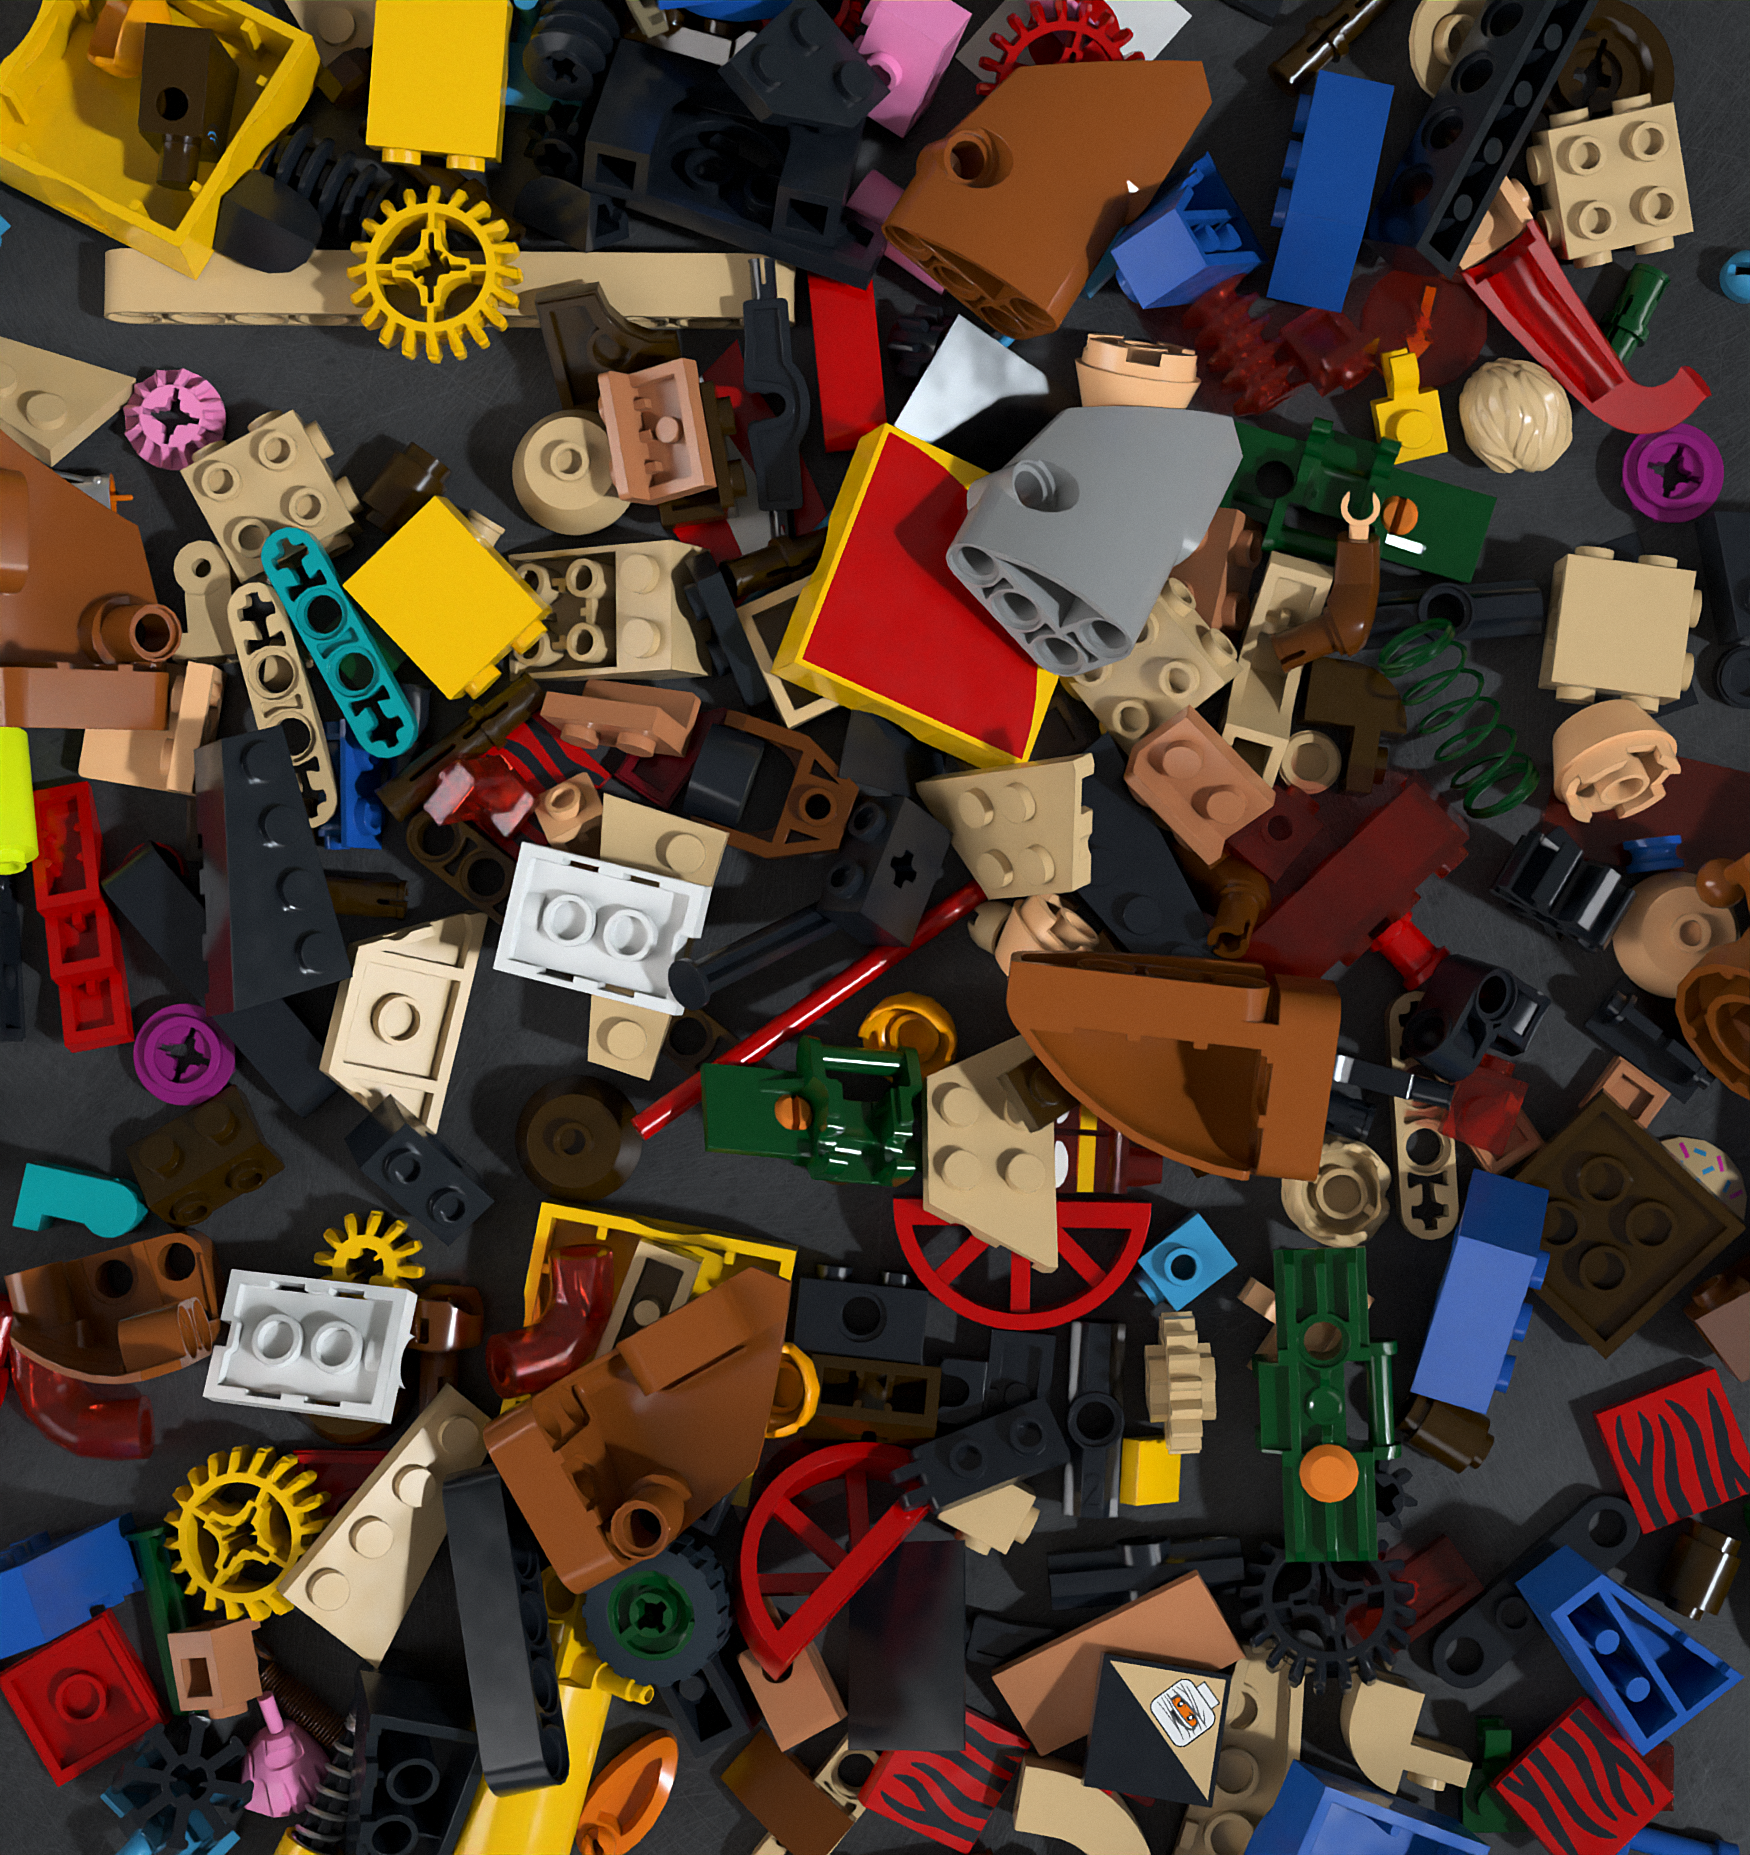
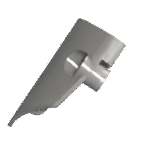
M1143 406L1074 407L1061 411L1002 469L975 480L969 486L967 492V508L969 512L947 551L946 561L948 567L1034 661L1046 671L1058 676L1071 677L1123 660L1130 655L1172 568L1188 558L1203 540L1243 458L1233 417L1186 409Z

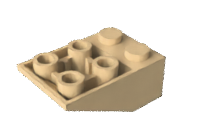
M661 540L509 555V564L553 610L541 621L548 630L531 648L522 655H519L514 649L509 652L510 681L514 682L524 671L534 681H588L589 679L604 681L664 680L712 676V659L705 644V641L711 639V624L708 618L697 622L682 587L693 582L685 560L705 551L710 552V549L674 540Z

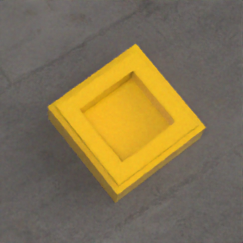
M1165 1435L1123 1438L1119 1503L1141 1506L1179 1502L1181 1454H1168V1449H1166Z

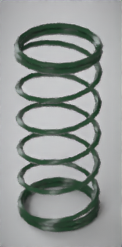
M1445 618L1429 619L1404 630L1394 637L1379 654L1377 659L1378 666L1381 667L1385 677L1396 678L1428 663L1441 654L1449 645L1456 646L1461 650L1462 658L1456 669L1431 675L1418 682L1402 696L1401 705L1414 706L1432 698L1446 688L1460 673L1472 674L1477 678L1478 688L1472 697L1452 701L1434 710L1419 723L1417 732L1430 734L1449 726L1463 716L1476 701H1486L1493 705L1495 715L1490 724L1479 725L1451 737L1435 751L1434 760L1446 762L1464 755L1484 740L1492 729H1504L1508 732L1511 743L1507 751L1493 753L1469 763L1459 770L1450 782V787L1457 790L1472 786L1463 800V810L1466 811V815L1474 819H1488L1501 815L1525 801L1535 791L1540 780L1539 771L1533 765L1531 757L1525 753L1513 751L1517 740L1515 730L1508 725L1496 724L1501 712L1499 702L1491 697L1480 696L1484 685L1483 674L1475 669L1463 668L1468 652L1464 644L1459 641H1452L1455 636V626H1452V621ZM1446 628L1444 634L1437 641L1415 647L1397 657L1390 664H1386L1398 649L1411 640L1427 632ZM1449 676L1440 685H1438L1436 688H1434L1427 694L1419 698L1406 701L1414 692L1419 690L1421 687L1440 678ZM1467 703L1444 722L1434 727L1423 729L1437 715L1450 708ZM1485 730L1461 750L1439 757L1443 750L1454 742L1470 734ZM1509 756H1517L1526 761L1501 767ZM1501 758L1495 765L1477 778L1466 783L1456 784L1457 780L1472 768L1484 762ZM1526 773L1519 785L1496 804L1481 809H1473L1471 807L1475 799L1493 784L1509 776Z

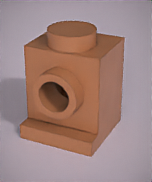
M244 1616L238 1620H227V1617L215 1618L167 1634L181 1711L208 1710L209 1719H222L248 1711L247 1700L263 1695L258 1671V1658L255 1653L251 1632L261 1628L260 1621H252L250 1616Z

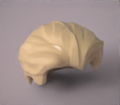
M1499 358L1494 362L1483 364L1479 370L1473 372L1471 377L1467 379L1463 392L1459 396L1460 422L1467 445L1491 470L1504 474L1512 473L1518 469L1531 473L1544 471L1552 466L1567 450L1572 441L1571 406L1563 387L1557 380L1552 378L1546 369L1529 361Z
M1324 1134L1316 1181L1308 1182L1282 1178V1204L1289 1218L1310 1238L1331 1247L1358 1246L1369 1241L1390 1214L1389 1210L1391 1207L1388 1198L1385 1196L1391 1182V1173L1388 1166L1377 1153L1366 1144L1340 1135Z

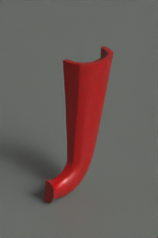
M1535 219L1529 221L1526 224L1528 229L1500 253L1483 264L1466 269L1460 274L1503 326L1569 393L1590 412L1617 429L1635 434H1651L1668 430L1684 421L1696 410L1703 400L1712 395L1710 388L1703 378L1689 366L1680 367L1674 378L1656 387L1644 386L1635 381L1567 280Z

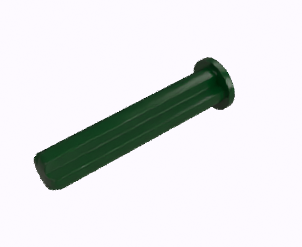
M160 1521L134 1528L124 1533L126 1541H133L172 1711L175 1715L189 1716L203 1710H180L167 1634L190 1627L192 1622L184 1594L181 1574L170 1572L172 1565L177 1561L176 1552L163 1546L166 1539L172 1536L171 1530L176 1527L166 1521Z

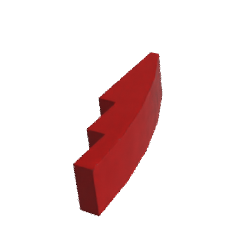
M88 781L33 791L39 850L38 857L32 861L37 911L45 918L50 976L59 986L64 1045L71 1053L134 1042L128 982L116 906L100 883L109 874L92 787Z

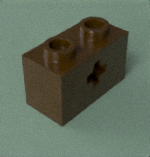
M812 1354L820 1392L816 1412L806 1426H804L802 1443L834 1446L854 1442H876L912 1450L934 1440L937 1428L942 1368Z

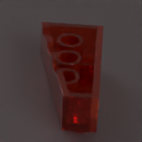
M1415 769L1400 784L1404 789L1400 795L1390 804L1385 802L1380 807H1376L1349 837L1351 841L1344 848L1339 846L1330 852L1303 880L1305 884L1297 892L1295 890L1289 892L1270 911V915L1264 922L1254 926L1246 953L1240 958H1226V960L1260 963L1265 969V981L1269 984L1271 983L1273 973L1321 979L1338 961L1346 968L1349 967L1373 944L1374 940L1368 933L1380 921L1387 917L1394 924L1421 899V896L1415 889L1434 872L1440 879H1443L1465 859L1469 852L1462 845L1470 838L1469 823Z

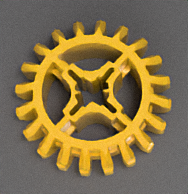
M432 185L427 193V203L420 204L414 190L406 189L403 193V199L407 205L406 208L397 212L394 205L389 200H385L380 204L381 210L387 218L382 225L373 219H364L362 227L372 238L371 243L365 241L351 242L350 250L360 260L366 262L354 264L346 270V275L351 282L362 285L350 294L351 302L356 308H368L361 318V322L367 330L371 331L383 326L379 341L387 349L395 346L403 338L402 354L409 360H414L419 355L423 344H426V353L432 364L441 363L443 346L450 345L457 360H464L467 358V350L463 341L473 337L481 349H486L490 346V341L482 329L488 323L496 330L502 332L507 329V320L497 311L499 306L507 309L518 308L520 300L517 294L504 287L515 286L524 281V275L520 268L507 265L520 256V250L515 242H502L509 233V228L503 219L493 220L488 223L492 211L485 201H480L467 211L469 198L465 191L458 189L452 194L448 205H446L441 188ZM446 229L461 232L477 242L484 250L486 265L472 264L469 258L451 255L450 245L446 240ZM421 232L420 245L415 252L405 257H393L392 264H389L398 247L411 236ZM438 254L439 260L447 274L439 275L437 286H434L433 296L432 290L423 276L433 273L434 264H437ZM386 285H398L402 292L419 294L421 307L425 311V322L407 318L391 307L386 293ZM478 286H483L478 297L468 309L458 316L449 319L450 306L456 297L463 293L477 292Z
M244 1444L234 1447L230 1455L225 1451H219L210 1455L207 1459L208 1467L201 1464L193 1467L188 1472L187 1476L191 1485L180 1486L172 1494L182 1508L168 1512L167 1516L163 1519L170 1525L178 1528V1534L167 1538L163 1546L171 1550L179 1549L182 1558L172 1565L170 1572L180 1574L188 1571L192 1579L187 1583L184 1594L192 1596L202 1590L206 1591L204 1610L213 1612L225 1604L227 1620H238L244 1617L247 1612L251 1620L255 1622L270 1617L272 1610L275 1614L283 1615L293 1610L294 1604L283 1597L276 1587L335 1518L331 1515L322 1516L320 1506L330 1501L332 1494L324 1491L314 1495L310 1487L315 1482L318 1472L308 1470L295 1476L298 1456L288 1454L277 1461L276 1450L273 1446L266 1445L260 1447L254 1454L251 1446ZM235 1482L249 1483L261 1488L258 1496L249 1499L246 1505L238 1501L227 1503L220 1498L225 1489ZM283 1510L288 1517L291 1532L283 1522ZM251 1521L256 1530L250 1535H257L258 1539L257 1543L252 1545V1541L249 1540L247 1534L253 1530H245V1523ZM213 1535L219 1543V1553L215 1547ZM256 1560L265 1565L274 1562L284 1568L279 1576L270 1582H258L242 1577L244 1570L254 1565Z

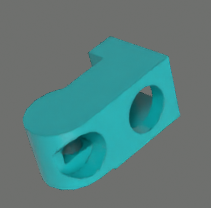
M40 1160L26 1164L12 1226L41 1231L53 1228L54 1219L57 1217L85 1223L92 1233L101 1237L114 1238L137 1230L145 1222L149 1213V1207L140 1186L135 1182Z

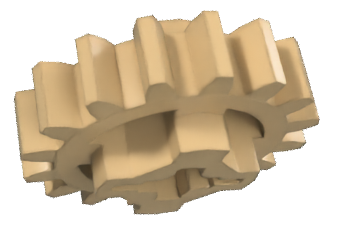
M1192 1311L1163 1312L1159 1316V1345H1145L1144 1347L1145 1397L1150 1423L1163 1422V1433H1165L1166 1449H1168V1454L1200 1453V1450H1202L1201 1437H1203L1202 1420H1215L1217 1413L1214 1357L1211 1355L1210 1343H1198L1197 1330H1195V1318L1192 1316Z

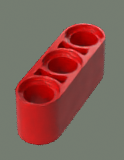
M807 271L826 453L856 450L861 437L887 423L873 280L871 279L865 291Z

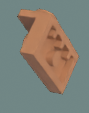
M1190 704L1133 745L1124 773V780L1136 801L1144 807L1152 808L1171 827L1177 842L1184 849L1191 852L1195 851L1208 865L1221 858L1224 842L1227 838L1273 807L1276 792Z

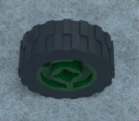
M683 1533L656 1557L642 1560L584 1592L587 1596L586 1602L582 1605V1618H586L587 1628L585 1632L589 1642L592 1641L597 1649L596 1655L603 1663L606 1661L612 1666L615 1674L622 1678H631L635 1680V1684L646 1687L649 1684H658L659 1687H667L677 1680H681V1682L688 1680L717 1654L731 1635L728 1631L735 1623L736 1611L733 1610V1601L736 1599L734 1586H730L727 1578L729 1572L725 1565H720L713 1556L715 1552L707 1545L703 1547L695 1542L694 1537ZM662 1601L666 1605L667 1609L663 1612V1618L653 1613L650 1603L657 1605Z

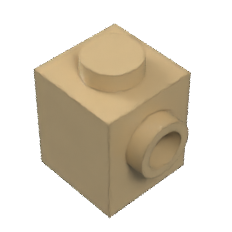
M1019 1481L939 1513L937 1518L957 1528L953 1537L956 1540H965V1546L983 1555H988L992 1547L1006 1555L1014 1540L1021 1544H1024L1038 1519L1040 1509L1032 1506L1036 1499L1033 1487Z

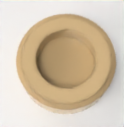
M1312 730L1298 732L1289 738L1277 776L1287 789L1296 794L1314 795L1329 788L1340 773V751L1335 742L1321 732Z

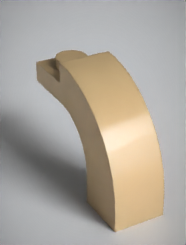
M1271 551L1258 593L1254 594L1248 620L1237 649V658L1235 660L1244 670L1228 682L1216 730L1271 788L1274 785L1289 742L1293 707L1304 665L1294 668L1291 672L1285 674L1269 635L1277 634L1320 616L1333 581L1334 571L1333 567Z
M1026 1752L1020 1765L1012 1811L1015 1831L1062 1839L1077 1846L1087 1855H1151L1146 1837L1137 1818L1117 1792L1113 1791L1111 1795H1108L1097 1788L1085 1787L1080 1784L1083 1767L1049 1755L1041 1757L1038 1753Z

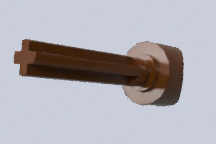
M432 1284L417 1297L410 1334L415 1337L409 1340L406 1348L421 1351L419 1416L446 1383L458 1391L459 1356L457 1351L478 1346L483 1342L484 1308L476 1287L460 1284Z

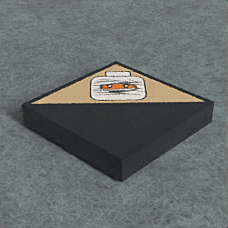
M1101 1652L1080 1784L1085 1787L1212 1808L1232 1675Z

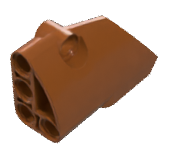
M1097 61L1033 65L1016 68L944 138L927 144L920 151L916 161V175L910 181L881 226L883 235L896 249L997 332L1015 340H1026L1054 333L1061 325L1120 228L1133 222L1148 206L1212 104L1202 61ZM951 152L960 160L962 166L961 177L957 176L952 170L950 164Z
M0 429V727L169 731L170 673L166 672L167 659L174 655L180 646L182 630L176 614L168 607L157 602L138 525L120 516L72 485ZM139 620L142 621L146 631L145 642L141 647L135 636L136 624Z
M194 1229L179 1230L64 1263L61 1260L4 1276L13 1309L10 1330L12 1346L45 1368L70 1378L101 1384H126L145 1381L183 1369L209 1356L212 1352V1346L224 1341L229 1335L231 1325L220 1320L227 1287L217 1250L207 1235ZM175 1243L187 1245L195 1256V1267L189 1277L178 1275L169 1264V1253ZM114 1260L124 1262L130 1267L133 1274V1284L127 1294L114 1290L108 1281L107 1272ZM205 1310L209 1312L212 1320L208 1321Z
M752 1265L618 1342L615 1349L509 1408L486 1423L483 1428V1438L491 1459L556 1574L571 1592L577 1595L582 1594L640 1561L656 1557L685 1529L757 1469L769 1423L782 1357L792 1286L791 1280ZM639 1509H647L654 1513L660 1522L661 1534H653L643 1527L639 1519Z

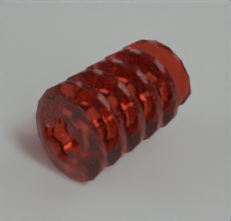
M1247 273L1235 275L1208 290L1189 307L1180 322L1183 329L1186 330L1204 327L1194 339L1193 346L1197 351L1217 349L1206 364V368L1210 373L1214 374L1230 370L1220 383L1219 390L1223 395L1243 393L1232 407V412L1237 417L1264 414L1291 399L1311 383L1309 379L1289 383L1286 377L1299 363L1297 358L1292 357L1276 361L1273 356L1286 341L1284 336L1279 335L1263 339L1260 334L1273 319L1271 314L1267 313L1250 317L1248 310L1260 297L1258 292L1254 291L1237 295L1235 289Z

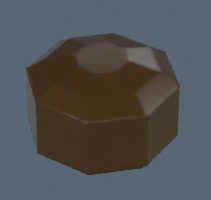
M356 47L343 52L326 66L317 80L319 89L337 111L357 106L369 96L372 58L363 47Z

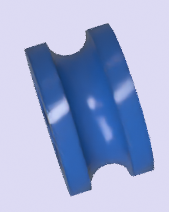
M1681 835L1622 842L1623 850L1628 851L1632 857L1630 864L1625 866L1626 874L1685 867L1684 859L1679 858L1676 854V847L1682 843Z

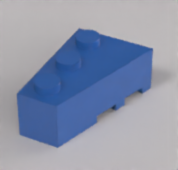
M1319 70L1313 96L1300 93L1291 132L1303 134L1302 142L1290 140L1281 178L1293 182L1291 189L1279 187L1270 226L1282 228L1266 295L1267 298L1341 314L1366 227L1394 85Z
M1208 151L1162 182L1145 210L1124 228L1110 251L1119 266V269L1116 270V278L1121 289L1132 302L1140 303L1142 309L1209 302L1270 261Z
M1473 1169L1460 1224L1456 1226L1453 1236L1452 1250L1442 1282L1440 1281L1418 1354L1410 1392L1485 1415L1494 1390L1506 1393L1516 1356L1507 1354L1511 1339L1523 1342L1533 1309L1532 1304L1523 1301L1528 1287L1537 1290L1541 1289L1550 1259V1252L1539 1249L1549 1196L1548 1189L1479 1169Z
M131 1511L53 1540L50 1539L48 1531L44 1530L12 1542L10 1547L0 1551V1659L45 1644L90 1620L92 1617L89 1609L104 1603L105 1609L125 1601L123 1596L144 1590L133 1541H126L124 1535L127 1531L137 1528Z
M1564 1545L1515 1583L1597 1710L1619 1735L1642 1756L1744 1678L1742 1674L1706 1645L1568 1545Z

